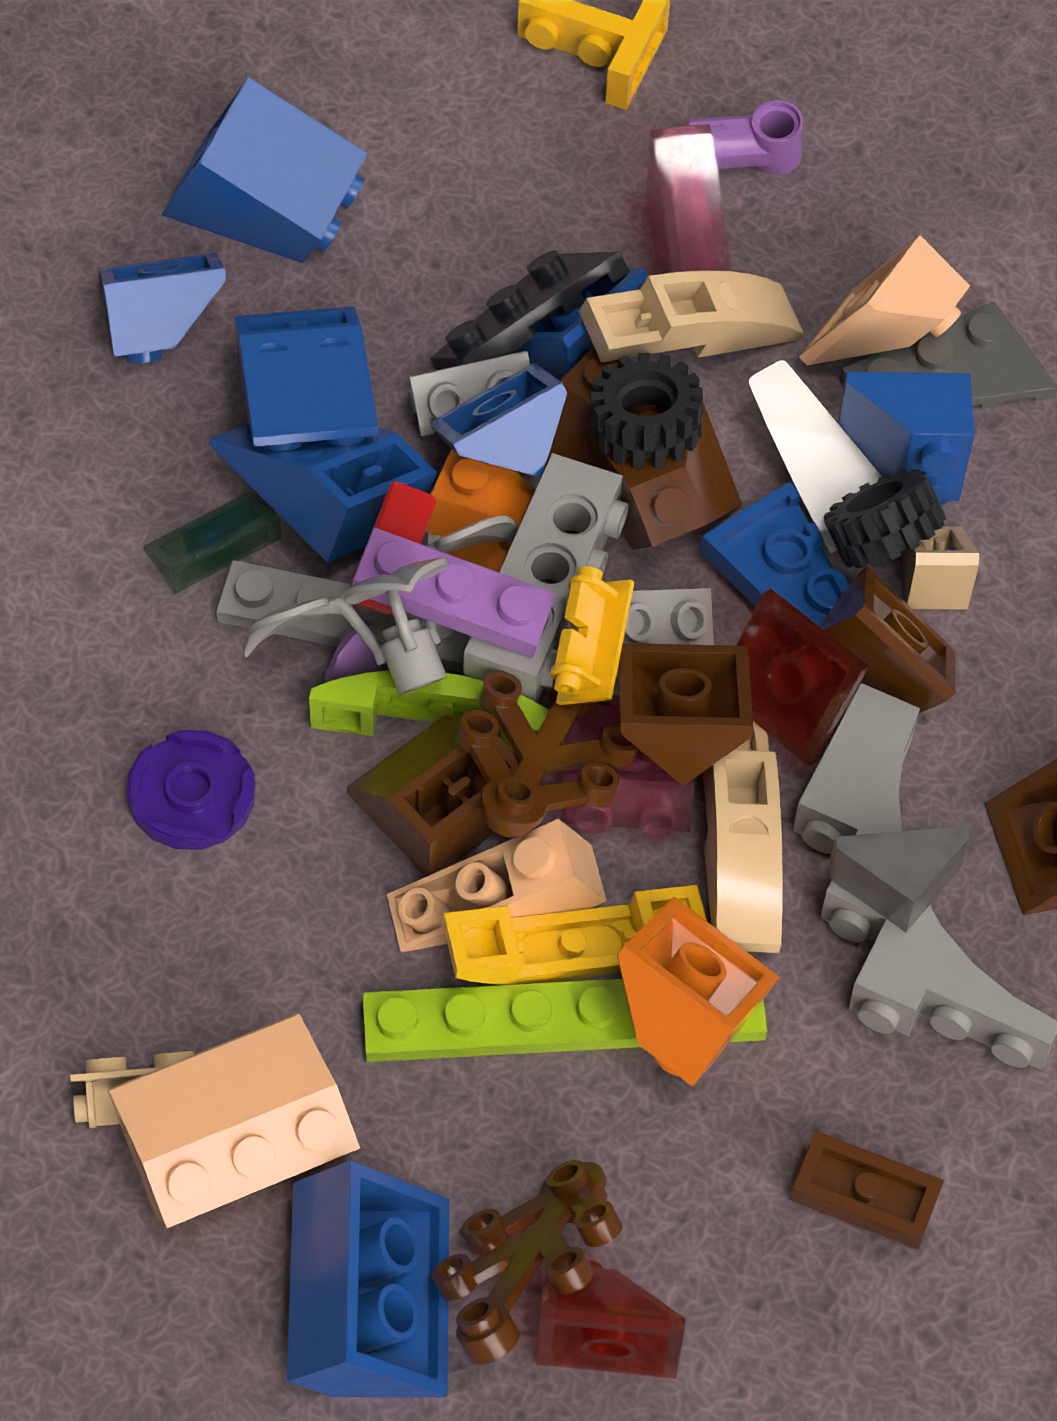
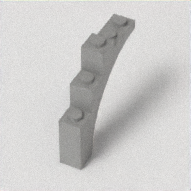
M860 684L798 802L793 831L802 835L807 845L819 852L832 854L835 837L902 831L899 800L902 765L914 735L920 708L865 684ZM831 881L825 894L820 919L828 922L830 928L845 940L861 943L866 939L874 943L854 983L848 1008L858 1013L859 1020L865 1026L879 1033L891 1034L897 1031L909 1037L920 1015L929 1019L931 1026L945 1037L955 1040H963L969 1037L991 1047L993 1055L1007 1065L1024 1068L1029 1064L1040 1070L1043 1069L1057 1036V1020L1015 998L978 968L941 926L930 905L906 933L841 886Z

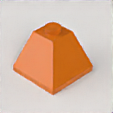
M451 449L431 492V495L436 498V506L427 526L429 535H441L442 538L470 523L496 516L512 518L519 529L536 489L515 470L460 456ZM481 543L446 554L499 573L512 543Z
M673 897L623 946L617 955L638 1045L651 1054L662 1069L672 1075L681 1077L692 1087L718 1059L780 978L676 897Z

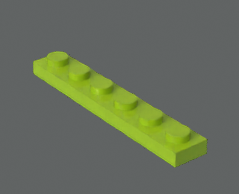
M623 979L363 992L366 1062L640 1047ZM764 1000L731 1042L766 1040L767 1025Z

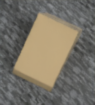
M942 527L941 529L934 530L936 534L929 540H920V546L912 551L908 548L902 551L905 603L910 608L968 609L979 567V552L962 527Z

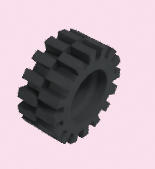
M638 353L637 363H632L628 355L618 358V370L611 364H607L602 368V378L595 377L592 382V391H590L591 434L593 440L598 441L599 450L604 455L613 450V461L622 465L627 457H632L633 468L644 469L645 459H653L655 468L666 466L667 455H670L675 463L684 458V449L686 448L692 452L697 446V437L702 435L703 389L699 387L700 379L695 372L688 375V365L682 361H679L672 368L671 356L660 354L658 362H649V353ZM640 405H654L667 411L653 416H639L626 410Z
M913 469L909 473L907 470L898 471L891 478L888 474L878 478V482L872 485L868 482L860 486V491L857 493L849 492L843 496V502L834 503L829 508L830 512L825 513L823 517L843 563L849 568L852 566L863 568L869 562L871 566L878 565L886 557H890L892 560L901 556L900 552L907 548L912 551L920 546V540L932 538L936 534L934 530L941 529L945 524L944 520H946V515L927 474L924 471L920 472V469Z

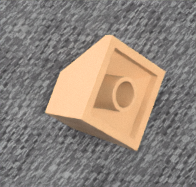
M919 235L850 290L799 358L806 365H813L910 347L928 332L937 338L960 316L961 311L956 307V304L970 285Z

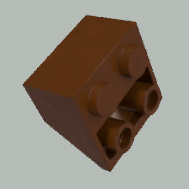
M449 715L442 716L347 786V794L426 877L449 867L494 833L484 822L480 807V796L483 787L487 783L471 754L457 743L456 733L461 718ZM497 735L494 745L512 774H514L520 761L509 746Z

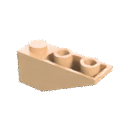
M556 819L531 830L524 836L515 837L387 894L400 952L447 944L442 923L443 914L447 912L508 906L511 917L590 909L607 902L592 845L560 819Z

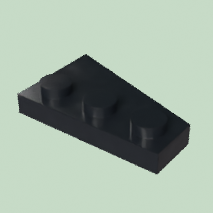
M553 250L540 255L528 265L527 271L529 274L516 285H510L499 290L488 299L486 303L488 309L475 320L464 322L451 330L445 338L447 344L431 357L432 362L437 370L509 355L534 338L536 329L533 324L535 322L548 320L562 312L569 314L584 304L585 299L580 292L598 279H608L609 282L614 283L629 273L630 270L620 252L559 254L558 251Z

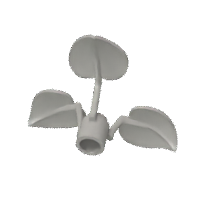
M508 516L486 518L461 527L427 545V547L449 553L481 543H512L518 528L515 521ZM435 558L410 563L396 569L391 575L383 574L363 580L343 591L341 595L296 603L269 613L247 629L242 644L245 657L247 658L264 639L297 620L312 615L337 613L343 615L371 649L377 665L387 663L398 695L447 678L435 646L442 643L436 629V623L424 619V629H422L419 618L408 621L399 591L410 593L418 581L444 572L450 566L447 558ZM386 593L397 625L382 631L386 641L382 645L351 605Z

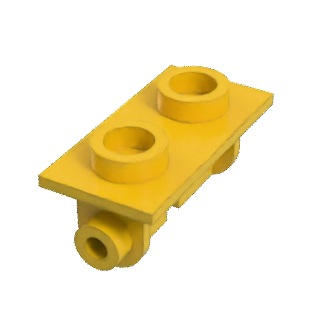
M591 566L579 567L577 575L569 578L568 588L570 591L564 618L570 621L572 625L571 629H562L555 665L551 667L550 677L555 680L554 689L558 692L557 704L567 705L612 700L634 588L633 580L604 582L602 581L603 572Z

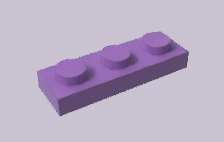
M373 528L352 586L374 576L391 575L396 569L410 563L435 558H447L450 565L447 570L418 581L410 593L399 591L405 612L533 658L556 593L381 529ZM386 593L370 598L390 606Z

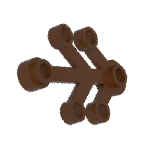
M494 671L486 675L479 694L481 705L489 712H492L493 715L483 710L467 711L462 715L456 733L457 743L471 754L487 783L483 787L480 796V807L486 825L492 831L502 836L521 837L528 834L541 823L545 811L585 804L593 807L609 805L614 799L620 779L617 772L606 764L616 767L628 766L633 763L638 751L635 745L620 734V723L607 725L600 739L562 745L576 718H585L595 714L601 701L559 705L556 703L558 692L555 689H551L550 700L553 706L537 734H535L518 705L522 691L520 681L508 672ZM499 726L520 761L514 774H512L494 745ZM582 769L578 781L539 785L546 774Z
M579 1160L564 1162L549 1173L547 1182L544 1184L539 1195L501 1216L496 1209H485L475 1213L465 1221L462 1226V1232L473 1252L484 1255L472 1262L465 1254L452 1255L442 1260L433 1269L431 1277L442 1297L449 1301L465 1297L478 1284L504 1270L487 1298L476 1299L468 1303L459 1311L456 1317L458 1324L456 1337L471 1362L486 1364L496 1361L515 1347L520 1333L509 1312L543 1259L546 1261L544 1271L555 1291L559 1294L574 1293L591 1281L594 1272L583 1250L579 1247H570L563 1237L561 1230L566 1223H574L584 1243L589 1247L605 1245L620 1234L623 1225L612 1204L606 1201L607 1192L605 1185L607 1179L601 1166L597 1163ZM535 1223L531 1228L507 1241L509 1236Z

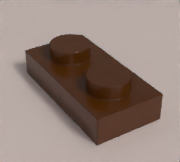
M815 1131L792 1188L790 1200L919 1250L944 1180Z

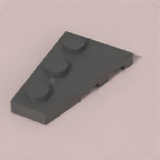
M995 301L959 316L937 338L928 332L910 347L878 352L842 368L840 378L844 383L846 372L970 373L972 405H980L981 408L1003 405L1004 401L1034 397L1035 401L1056 398L1057 385Z

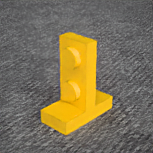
M519 0L517 36L527 39L529 43L540 49L555 48L579 56L585 63L594 67L609 66L605 103L627 110L668 30L670 0H643L633 20L573 0Z

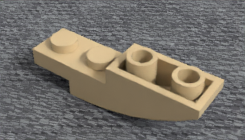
M703 270L650 275L639 290L590 297L585 300L579 310L601 363L618 360V358L626 355L631 358L637 357L638 353L654 354L689 347L694 348L699 358L797 341L804 334L781 284L765 277L732 271Z
M753 720V737L702 772L708 825L704 854L712 926L746 952L779 953L782 938L783 872L776 752L769 751L766 721Z

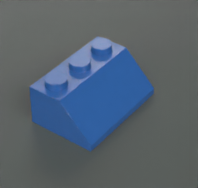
M352 1160L293 1183L287 1382L331 1397L444 1398L448 1396L449 1300H445L442 1297L431 1274L438 1263L449 1257V1198Z

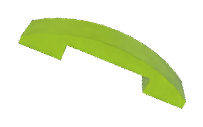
M390 671L351 675L311 688L309 697L311 728L373 737L378 715L436 722L444 715L461 718L465 712L470 710H483L492 715L493 713L486 710L479 701L483 680L446 673L447 678L401 695H398ZM520 694L518 705L534 733L537 734L550 710ZM499 726L500 738L513 751L506 736L504 735L502 729Z

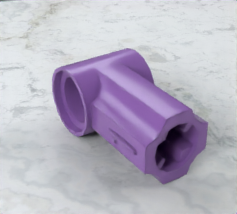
M773 100L757 107L752 115L688 119L692 171L757 166L768 174L780 175L791 172L797 168L802 157L803 117L801 111L789 102Z

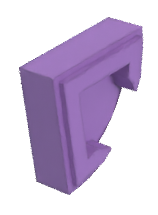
M364 619L365 624L376 636L373 625ZM351 627L341 637L340 640L342 642L336 649L329 668H326L324 683L351 675L388 671L386 664L377 665L371 649L356 630Z

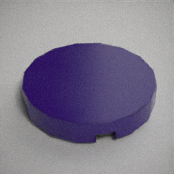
M181 730L166 735V741L158 743L153 748L151 743L138 754L128 773L127 801L136 825L153 841L174 849L202 850L225 842L245 825L255 805V775L250 763L248 764L247 760L241 755V750L230 739L209 731Z

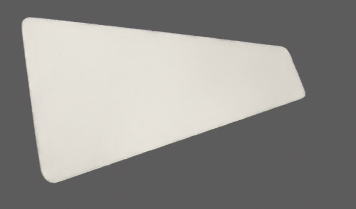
M780 360L754 374L749 380V385L787 470L811 518L822 534L824 543L829 552L833 553L837 551V548L824 523L823 517L825 513L830 512L829 508L834 503L843 502L842 497L849 492L857 493L860 491V486L868 482L870 485L877 483L878 478L882 476L788 363Z

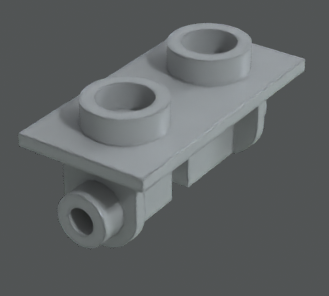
M518 352L409 376L411 390L407 391V397L412 414L417 416L420 436L434 434L429 422L530 365L528 352Z
M711 588L633 591L623 643L714 645Z

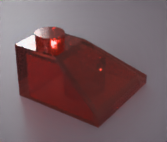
M770 588L764 591L736 646H748L753 721L805 764L810 766L819 757L869 665Z
M587 1259L594 1272L591 1281L582 1289L571 1294L557 1293L545 1273L537 1353L538 1365L676 1379L685 1332L686 1319L618 1270L602 1268L600 1263L591 1259Z

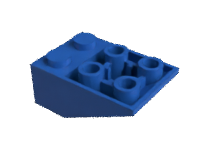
M355 306L234 316L239 386L254 447L265 446L266 449L271 451H290L299 448L302 442L327 440L331 445L350 446L362 442L364 437L379 436L362 327Z
M249 424L211 437L209 445L327 563L366 547L390 483L394 484V481L429 493L437 471L397 433L379 428V436L364 437L362 442L355 445L336 446L329 444L327 440L302 442L299 448L290 451H271L266 449L265 446L254 447Z

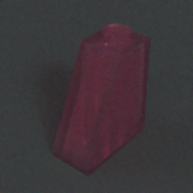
M710 124L651 130L645 204L661 274L703 270L732 271Z

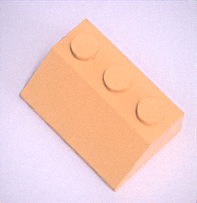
M298 1013L107 1089L155 1217L166 1228L360 1149L337 1084L302 1017Z

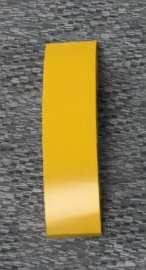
M690 885L636 891L630 904L520 917H511L508 906L444 913L442 923L455 978L471 982L512 985L569 982L621 972L617 955L623 946L673 897H676L707 921L698 886Z

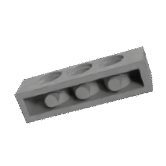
M551 454L499 572L556 593L533 658L471 636L464 651L463 676L484 681L486 675L491 672H508L520 681L522 685L521 695L537 703L544 687L554 689L555 680L550 677L551 667L555 665L562 629H571L572 625L570 621L564 618L570 591L568 588L569 578L577 575V570L581 566L595 567L604 574L608 552L603 551L608 537L619 538L629 509V503L621 501L622 475L557 454ZM572 530V531H576V532H579V533H578V534H566V533H564L563 531ZM546 579H551V580L558 581L559 583H556V584H546V583H542V582H540V581H541V580H546Z

